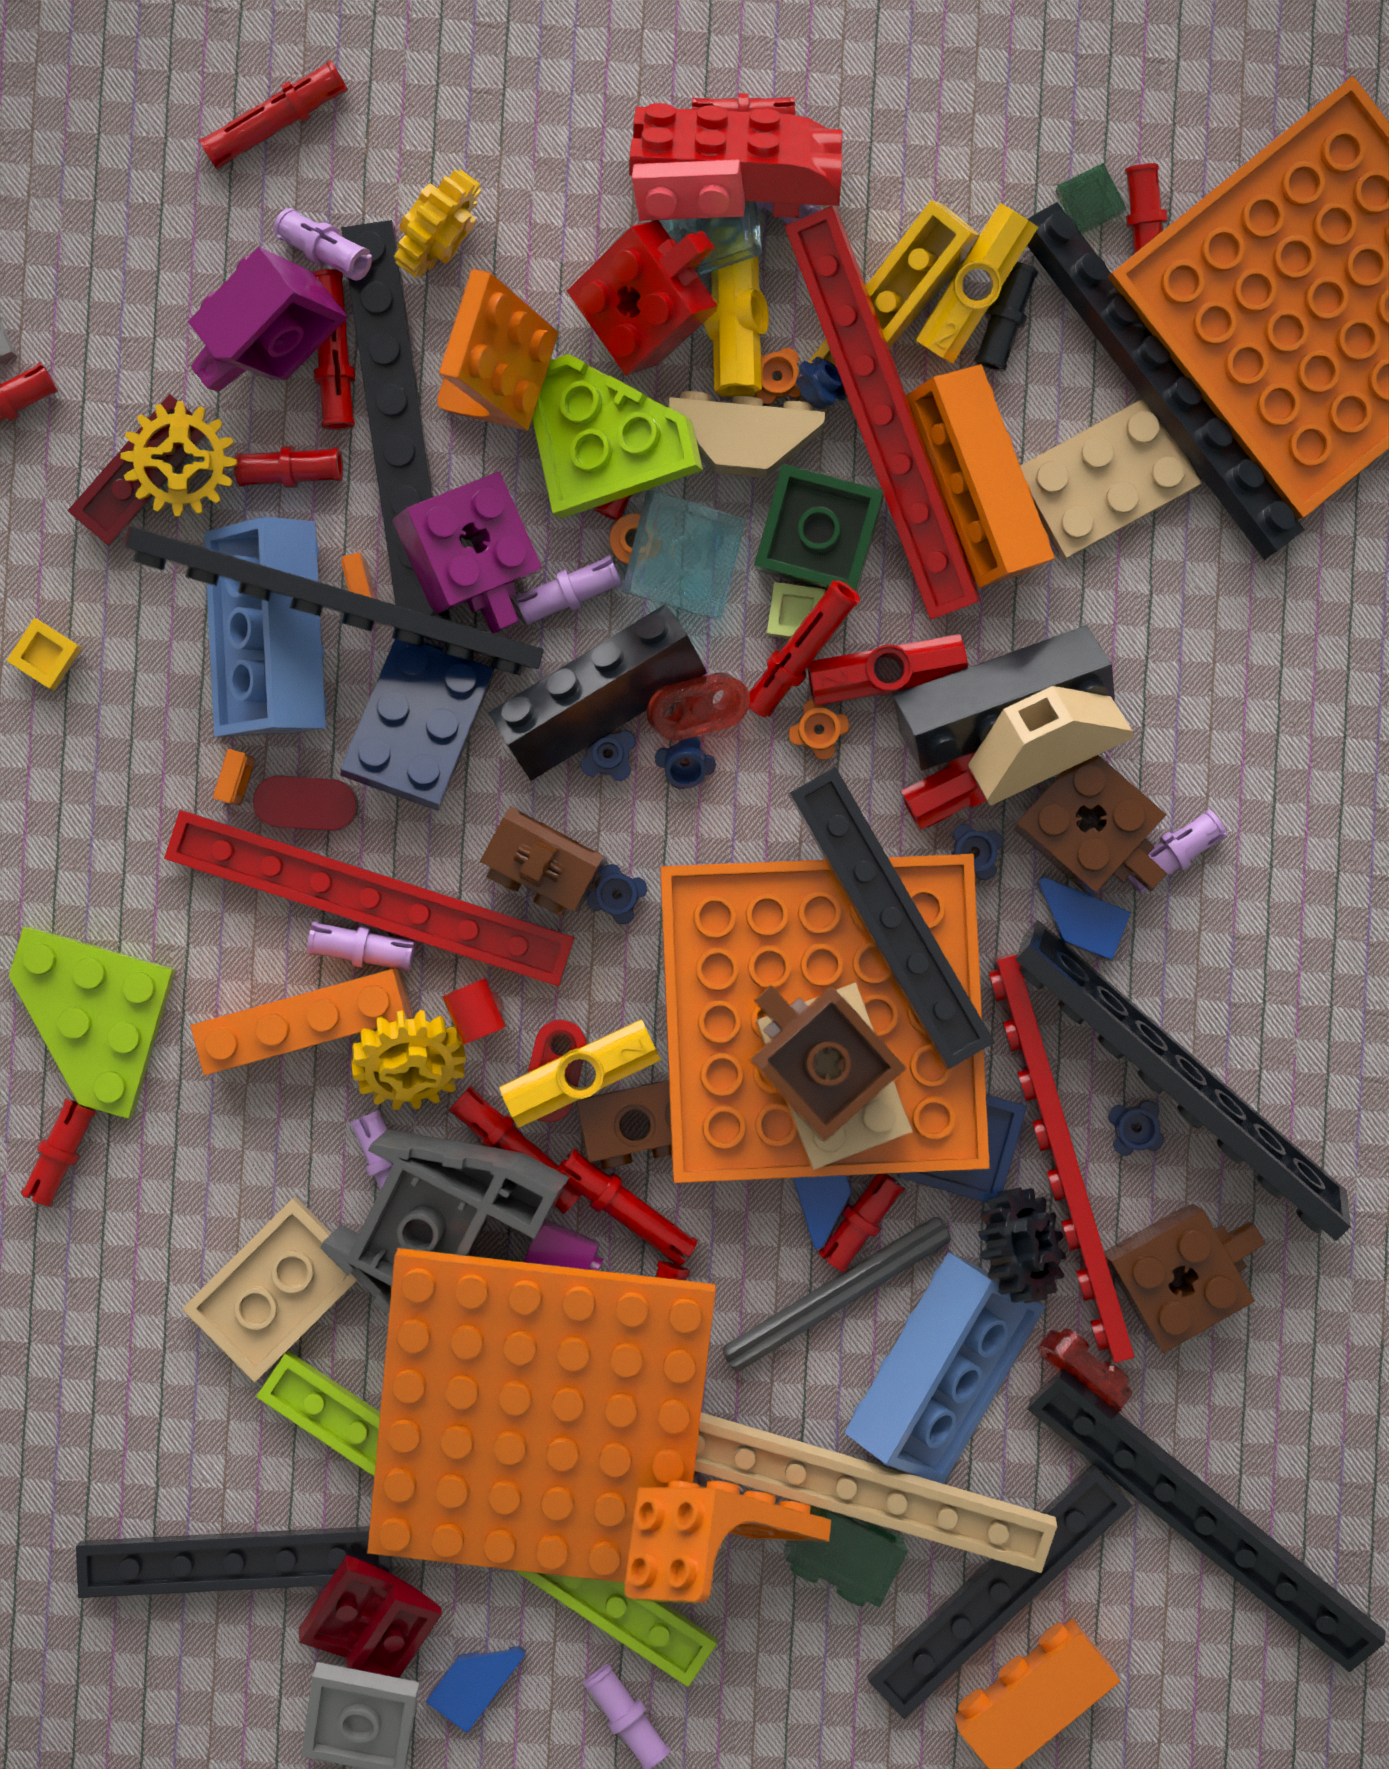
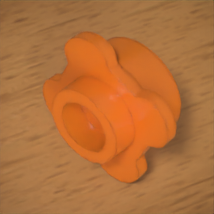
M783 348L780 352H772L766 356L761 354L762 390L757 391L755 395L756 398L763 400L764 405L772 404L776 398L789 396L796 399L802 395L796 383V379L799 376L797 366L799 355L795 350ZM780 372L782 379L775 381L772 377L773 373Z
M813 699L809 700L803 706L804 715L799 723L791 726L789 729V739L794 745L803 744L813 750L817 759L827 760L834 755V744L839 736L848 732L849 720L844 714L835 715L829 709L824 708V705L814 707ZM816 725L823 726L824 732L818 735L814 732Z

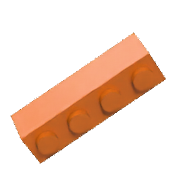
M982 364L934 376L906 395L978 588L1026 574L1055 559L1049 544L1048 534L1041 523L1031 496L1030 487L1024 478L1013 449L1012 439L1006 430L994 398L993 389L988 383Z
M394 968L190 1025L203 1075L205 1076L360 1033L363 1028H377V1018L383 1017L389 1023L396 1021L397 1011H403L407 1019L414 1016L401 970Z

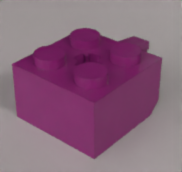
M258 247L253 253L245 256L238 263L236 271L217 291L210 293L202 301L200 309L187 321L205 344V347L194 360L191 367L194 373L201 379V382L208 389L220 392L246 371L253 372L270 380H287L348 316L313 272L264 248Z
M500 471L409 506L392 520L425 597L437 614L467 602L472 612L481 611L492 634L511 627L518 622L510 597L516 594L513 583L529 577L540 570L542 566ZM463 537L464 540H470L473 547L464 548L461 545L460 539Z

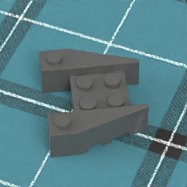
M387 1129L371 1143L368 1151L392 1163L393 1166L360 1233L358 1234L340 1225L323 1241L320 1248L347 1276L351 1273L375 1297L373 1302L387 1315L390 1311L394 1256L397 1248L470 1256L490 1216L535 1239L547 1223L570 1177L561 1174L559 1171L525 1153Z

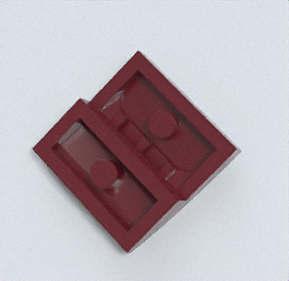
M346 1555L300 1625L299 1643L346 1657V1668L400 1678L442 1616V1609L428 1596L397 1576L363 1560Z

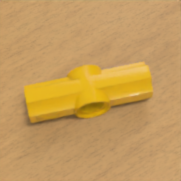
M999 203L964 261L954 270L951 282L916 336L915 341L953 364L988 307L998 298L1001 286L1035 234L1038 226L1014 210ZM974 269L984 270L990 279L988 291L979 298L967 297L962 289L964 276Z
M730 232L717 235V239L711 242L715 247L711 252L712 298L718 307L717 311L704 322L709 338L713 341L714 392L722 397L754 396L757 391L762 390L760 335H764L768 330L769 312L766 299L759 289L758 240L751 234Z
M642 1019L581 1048L570 1050L562 1057L499 1086V1089L517 1127L520 1128L579 1099L591 1097L598 1090L657 1063L661 1059ZM573 1060H587L595 1068V1078L589 1085L575 1087L567 1081L565 1069Z

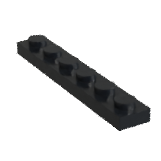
M836 767L788 794L789 798L945 1068L950 1069L995 1043Z
M1093 1463L1041 1511V1513L1056 1517L1057 1528L1042 1573L991 1558L867 1675L869 1683L905 1719L1132 1506L1131 1503Z
M370 1526L84 1540L76 1545L78 1598L326 1586L346 1555L363 1560L393 1574L392 1556L367 1553Z

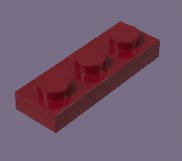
M169 394L161 405L168 414H174L178 400ZM186 408V414L192 416L193 414ZM156 411L148 418L150 421L157 418ZM142 426L137 430V434H140L143 430ZM170 426L156 432L149 440L146 448H157L169 437ZM190 426L191 442L197 447L206 436L198 429ZM130 441L123 446L68 509L71 515L108 546L116 540L153 497L151 494L147 498L139 500L135 494L142 486L139 480L127 482L124 478L128 471L134 469L133 463L121 459L122 452L134 450L135 444ZM180 445L176 446L175 454L166 455V457H156L155 460H163L165 463L171 464L176 471L189 455L185 453L184 446ZM145 468L148 477L159 489L168 480L160 469Z

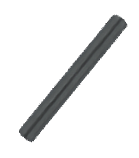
M939 1217L931 1218L851 1267L845 1273L843 1272L726 1344L723 1348L726 1360L735 1371L743 1370L948 1244L951 1240L948 1229Z

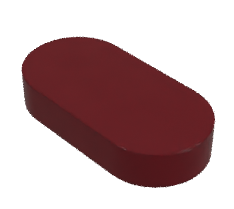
M276 775L266 778L257 786L253 796V807L257 816L270 826L338 831L346 828L354 821L358 812V799L354 790L349 785L336 779Z

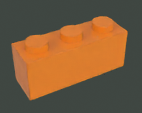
M1074 1618L1064 1625L1060 1622L1048 1628L1039 1638V1646L1024 1658L1019 1655L1008 1661L999 1671L998 1680L984 1691L981 1688L972 1691L959 1704V1712L954 1715L958 1731L988 1769L1017 1768L1121 1682L1113 1666Z

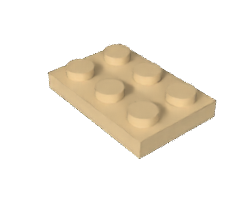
M1143 399L1020 465L1024 478L1030 487L1031 496L1040 520L1063 561L1202 484L1190 461Z
M856 983L837 989L836 991L843 996L874 1031ZM816 998L805 1001L804 1003L807 1006H809ZM768 1016L755 1020L764 1044L771 1040L763 1031L772 1022ZM823 1049L819 1050L814 1056L819 1063L814 1069L815 1073L820 1078L823 1073H828L830 1078L834 1077L838 1072L833 1065L838 1059L837 1054L832 1050L830 1054H823ZM893 1081L826 1142L819 1140L788 1105L813 1170L913 1132Z
M296 1196L182 1308L254 1383L357 1281L351 1273L347 1276L320 1248L323 1241L332 1233Z

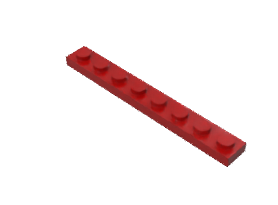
M829 206L784 226L881 489L884 490V497L930 620L981 601L837 206Z
M184 810L179 811L164 856L166 860L558 987L560 986L575 940L574 936Z
M1011 953L994 958L997 970L988 972L996 1002L1006 1000L1011 1020L1002 1022L1011 1052L1019 1049L1021 1051L1026 1069L1018 1071L1017 1075L1025 1101L1035 1099L1040 1119L1031 1122L1040 1152L1049 1149L1055 1169L1046 1171L1053 1198L1055 1201L1064 1199L1069 1219L1061 1221L1064 1237L1069 1251L1079 1250L1084 1269L1075 1271L1083 1300L1093 1299L1098 1319L1090 1321L1092 1333L1098 1351L1108 1349L1114 1363L1132 1359L1135 1356L1026 983L1018 969L1020 964L1015 960L1017 954Z

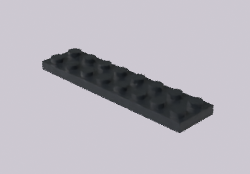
M1037 920L1024 934L1015 959L1020 964L1018 968L1020 973L1029 983L1038 989L1046 986L1060 999L1058 1005L1070 1019L1078 1024H1082L1084 1021L1087 1022L1100 1034L1098 1040L1110 1054L1118 1059H1121L1123 1056L1128 1058L1139 1068L1137 1071L1138 1076L1151 1090L1158 1094L1165 1091L1179 1103L1177 1106L1178 1111L1191 1125L1198 1129L1204 1125L1219 1138L1216 1141L1217 1145L1226 1156L1238 1164L1244 1160L1258 1173L1256 1178L1267 1192L1278 1199L1284 1195L1298 1208L1296 1210L1298 1217L1308 1228L1315 1233H1320L1323 1230L1335 1241L1351 1228L1347 1190L1066 943L1061 941L1042 922Z

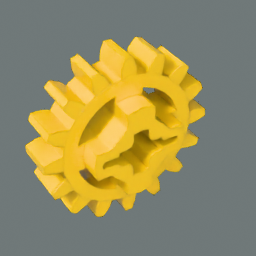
M461 169L459 171L453 170L449 177L445 176L438 189L431 183L428 184L420 192L418 199L409 212L404 215L400 223L399 230L406 235L398 242L397 247H399V250L394 255L395 263L414 278L417 276L421 278L427 269L431 270L434 267L437 259L445 264L449 262L475 226L477 219L470 212L477 206L478 202L475 200L482 191L479 188L481 184Z
M177 401L174 414H168L161 404L155 405L157 415L155 420L150 421L147 417L140 414L137 419L143 428L141 433L126 432L125 437L135 446L133 451L121 453L122 460L134 464V469L128 471L124 478L127 482L139 480L142 486L137 490L135 496L139 500L147 498L151 494L155 496L153 510L159 513L166 503L172 504L175 517H182L184 505L191 504L193 510L198 515L202 514L203 505L201 500L208 497L211 501L218 504L221 502V499L215 491L217 486L220 484L232 487L233 481L224 475V469L236 467L237 459L225 456L224 450L233 446L234 441L232 437L218 438L216 434L221 430L223 423L220 419H217L207 425L204 422L206 409L201 406L191 416L186 414L183 401ZM170 426L169 437L157 448H146L149 440L156 432ZM190 426L201 431L209 439L214 451L199 450L191 442ZM182 445L187 455L205 461L184 465L183 473L175 474V468L171 464L165 463L163 460H155V458L175 454L176 446ZM145 468L161 470L168 478V493L160 490L153 484ZM201 471H213L210 479L202 488L189 494L190 481Z
M419 1010L414 1019H407L403 1011H397L396 1021L391 1023L383 1017H379L376 1019L378 1030L373 1031L363 1028L360 1031L362 1043H353L352 1074L353 1080L359 1083V1092L362 1095L372 1092L373 1103L376 1105L383 1103L386 1099L392 1100L393 1110H398L403 1102H411L415 1110L420 1109L421 1100L425 1098L436 1104L440 1102L439 1091L444 1090L453 1093L456 1090L455 1079L464 1078L465 1075L463 1064L466 1062L464 1045L459 1041L455 1027L446 1029L445 1020L442 1016L434 1018L431 1022L426 1021L425 1011Z

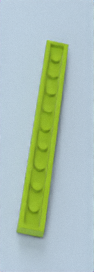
M288 1350L256 1398L374 1476L380 1411ZM514 1570L687 1687H689L717 1645V1638L663 1601H644L628 1598L624 1590L625 1583Z

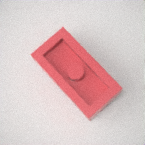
M740 160L634 164L632 184L639 221L744 216L745 196Z

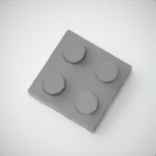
M317 1662L311 1682L302 1757L362 1769H406L420 1682Z

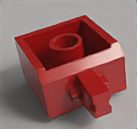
M659 220L631 226L567 290L625 376L659 365L717 311V303L695 271L701 262L715 249L704 231L686 235L680 242L676 243L666 232Z

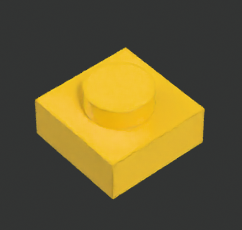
M34 617L6 661L47 688L55 691L83 647Z

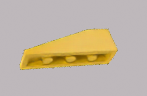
M930 200L866 285L889 348L951 278L954 270L964 261L980 235L944 204L934 200ZM825 339L808 361L809 363H812V360L816 357H821L835 365L827 340Z

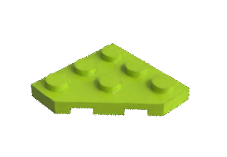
M570 354L550 360L532 420L552 514L562 519L703 471L693 423L685 415L652 400L642 392L610 375L607 376Z
M23 927L9 978L79 1105L127 1119L132 1118L176 969L36 928Z

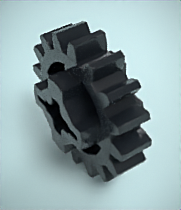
M1019 1187L1000 1191L998 1196L990 1197L987 1200L990 1210L982 1211L980 1215L987 1225L985 1230L978 1231V1236L986 1242L987 1249L983 1250L980 1254L982 1259L990 1260L991 1265L988 1277L989 1279L999 1278L998 1292L1001 1295L1010 1294L1011 1302L1030 1303L1048 1299L1047 1294L1058 1291L1055 1280L1064 1278V1273L1059 1264L1061 1260L1066 1259V1253L1058 1246V1241H1061L1064 1236L1063 1232L1055 1231L1054 1229L1057 1215L1055 1212L1046 1213L1045 1197L1035 1198V1192L1032 1188L1022 1190Z

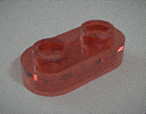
M717 672L659 689L649 701L647 719L650 726L664 738L680 741L728 728L740 722L749 709L750 694L745 684L728 673ZM723 690L722 699L718 703L713 704L714 695L718 691ZM676 703L675 712L666 717L667 708L671 704Z
M1064 1328L1061 1332L1049 1330L1037 1347L1042 1357L1058 1371L1062 1367L1065 1368L1117 1412H1121L1133 1394L1127 1385L1129 1377L1114 1364L1107 1361L1101 1363L1087 1351L1090 1347L1089 1344L1076 1332L1068 1328Z

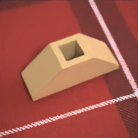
M697 391L682 392L681 398L669 397V407L692 421L699 454L715 474L767 478L782 466V463L784 464L822 433L825 420V412L814 411L813 405L802 401H786L783 408L763 406L762 399L750 396L733 397L732 403L711 401L712 396L710 394Z
M1051 686L1005 708L968 766L988 804L991 806L1134 738V734L1111 696Z

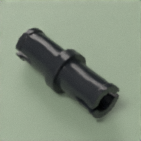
M1016 262L1001 286L1000 294L995 303L988 307L985 316L989 321L978 354L974 359V362H977V364H982L983 367L996 371H1006L1007 362L1018 329L1025 327L1028 318L1024 311L1035 278L1039 273L1036 268L1025 263Z

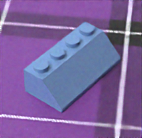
M260 517L204 532V544L207 549L318 582L317 559L319 546L316 541L315 521ZM219 577L217 586L207 584L214 737L288 734L325 729L327 702L324 695V648L321 643L320 617L291 609L292 598L273 592L269 602L238 593L240 583Z
M948 1252L942 1264L934 1271L931 1283L916 1309L908 1316L905 1328L890 1354L882 1361L878 1375L864 1399L855 1408L853 1418L844 1433L884 1464L944 1484L1046 1306L1039 1301L1030 1303L1011 1302L1010 1294L1001 1295L998 1292L999 1278L989 1279L988 1272Z

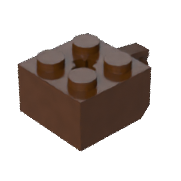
M1099 755L1063 771L1016 822L1014 830L1091 897L1099 891L1112 875L1122 883L1131 875L1150 892L1167 875V872L1148 856L1155 847L1146 839L1167 814ZM1081 812L1086 816L1092 812L1096 813L1100 817L1097 825L1103 826V830L1098 832L1096 829L1090 828L1086 833L1081 831L1078 826L1082 818L1076 817V815Z
M510 806L479 862L490 867L486 875L487 878L516 892L519 891L521 885H524L537 892L533 900L534 903L558 916H564L567 909L573 912L580 911L607 857Z
M772 985L754 999L755 1003L772 1021L763 1029L771 1040L748 1060L821 1141L826 1142L906 1069L895 1054L833 987L826 989L809 1006L800 997L789 1005ZM821 1049H823V1054H830L832 1050L838 1056V1059L833 1064L838 1072L832 1078L829 1077L828 1073H823L820 1078L814 1071L819 1064L814 1056Z
M1191 1204L1174 1211L1104 1251L1108 1266L1151 1342L1165 1353L1255 1302L1239 1272L1247 1267L1243 1258L1266 1243L1256 1225L1252 1222H1247L1230 1232H1227L1223 1225L1213 1228L1204 1210ZM1176 1267L1186 1272L1182 1276L1184 1282L1178 1287L1171 1283L1174 1280L1172 1271Z

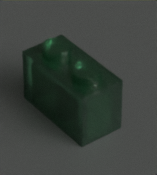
M811 1505L810 1514L831 1520L829 1541L787 1540L784 1552L786 1561L791 1563L790 1570L807 1581L817 1583L819 1578L837 1586L836 1593L852 1604L863 1607L867 1601L880 1608L908 1552L904 1539L876 1524Z

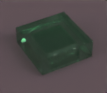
M1104 163L1058 185L1055 190L1066 214L1072 218L1081 234L1123 214L1127 208Z

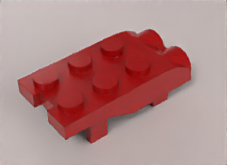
M653 103L646 107H635L633 138L631 139L629 154V176H632L634 164L740 160L745 201L773 202V217L799 218L800 204L839 206L842 129H829L810 118L791 114H779V112L768 108H759L751 112H733L719 106H704L694 110L675 109L670 104Z

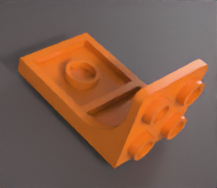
M471 269L440 367L439 374L444 378L437 397V404L448 413L528 431L559 332L491 272Z
M669 1481L668 1488H638L624 1590L628 1598L635 1600L704 1603L710 1596L716 1555L727 1534L751 1540L829 1541L831 1520L810 1514L811 1505L780 1501L779 1505H776V1496L773 1494L745 1491L744 1495H740L739 1485L722 1481H707V1488H700L701 1486L698 1484L684 1481Z

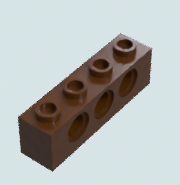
M669 1080L595 1095L576 1101L589 1162L601 1160L602 1168L607 1169L633 1163L631 1153L652 1149L653 1158L672 1155ZM640 1110L649 1117L651 1128L646 1136L640 1139H632L623 1133L621 1119L626 1112Z

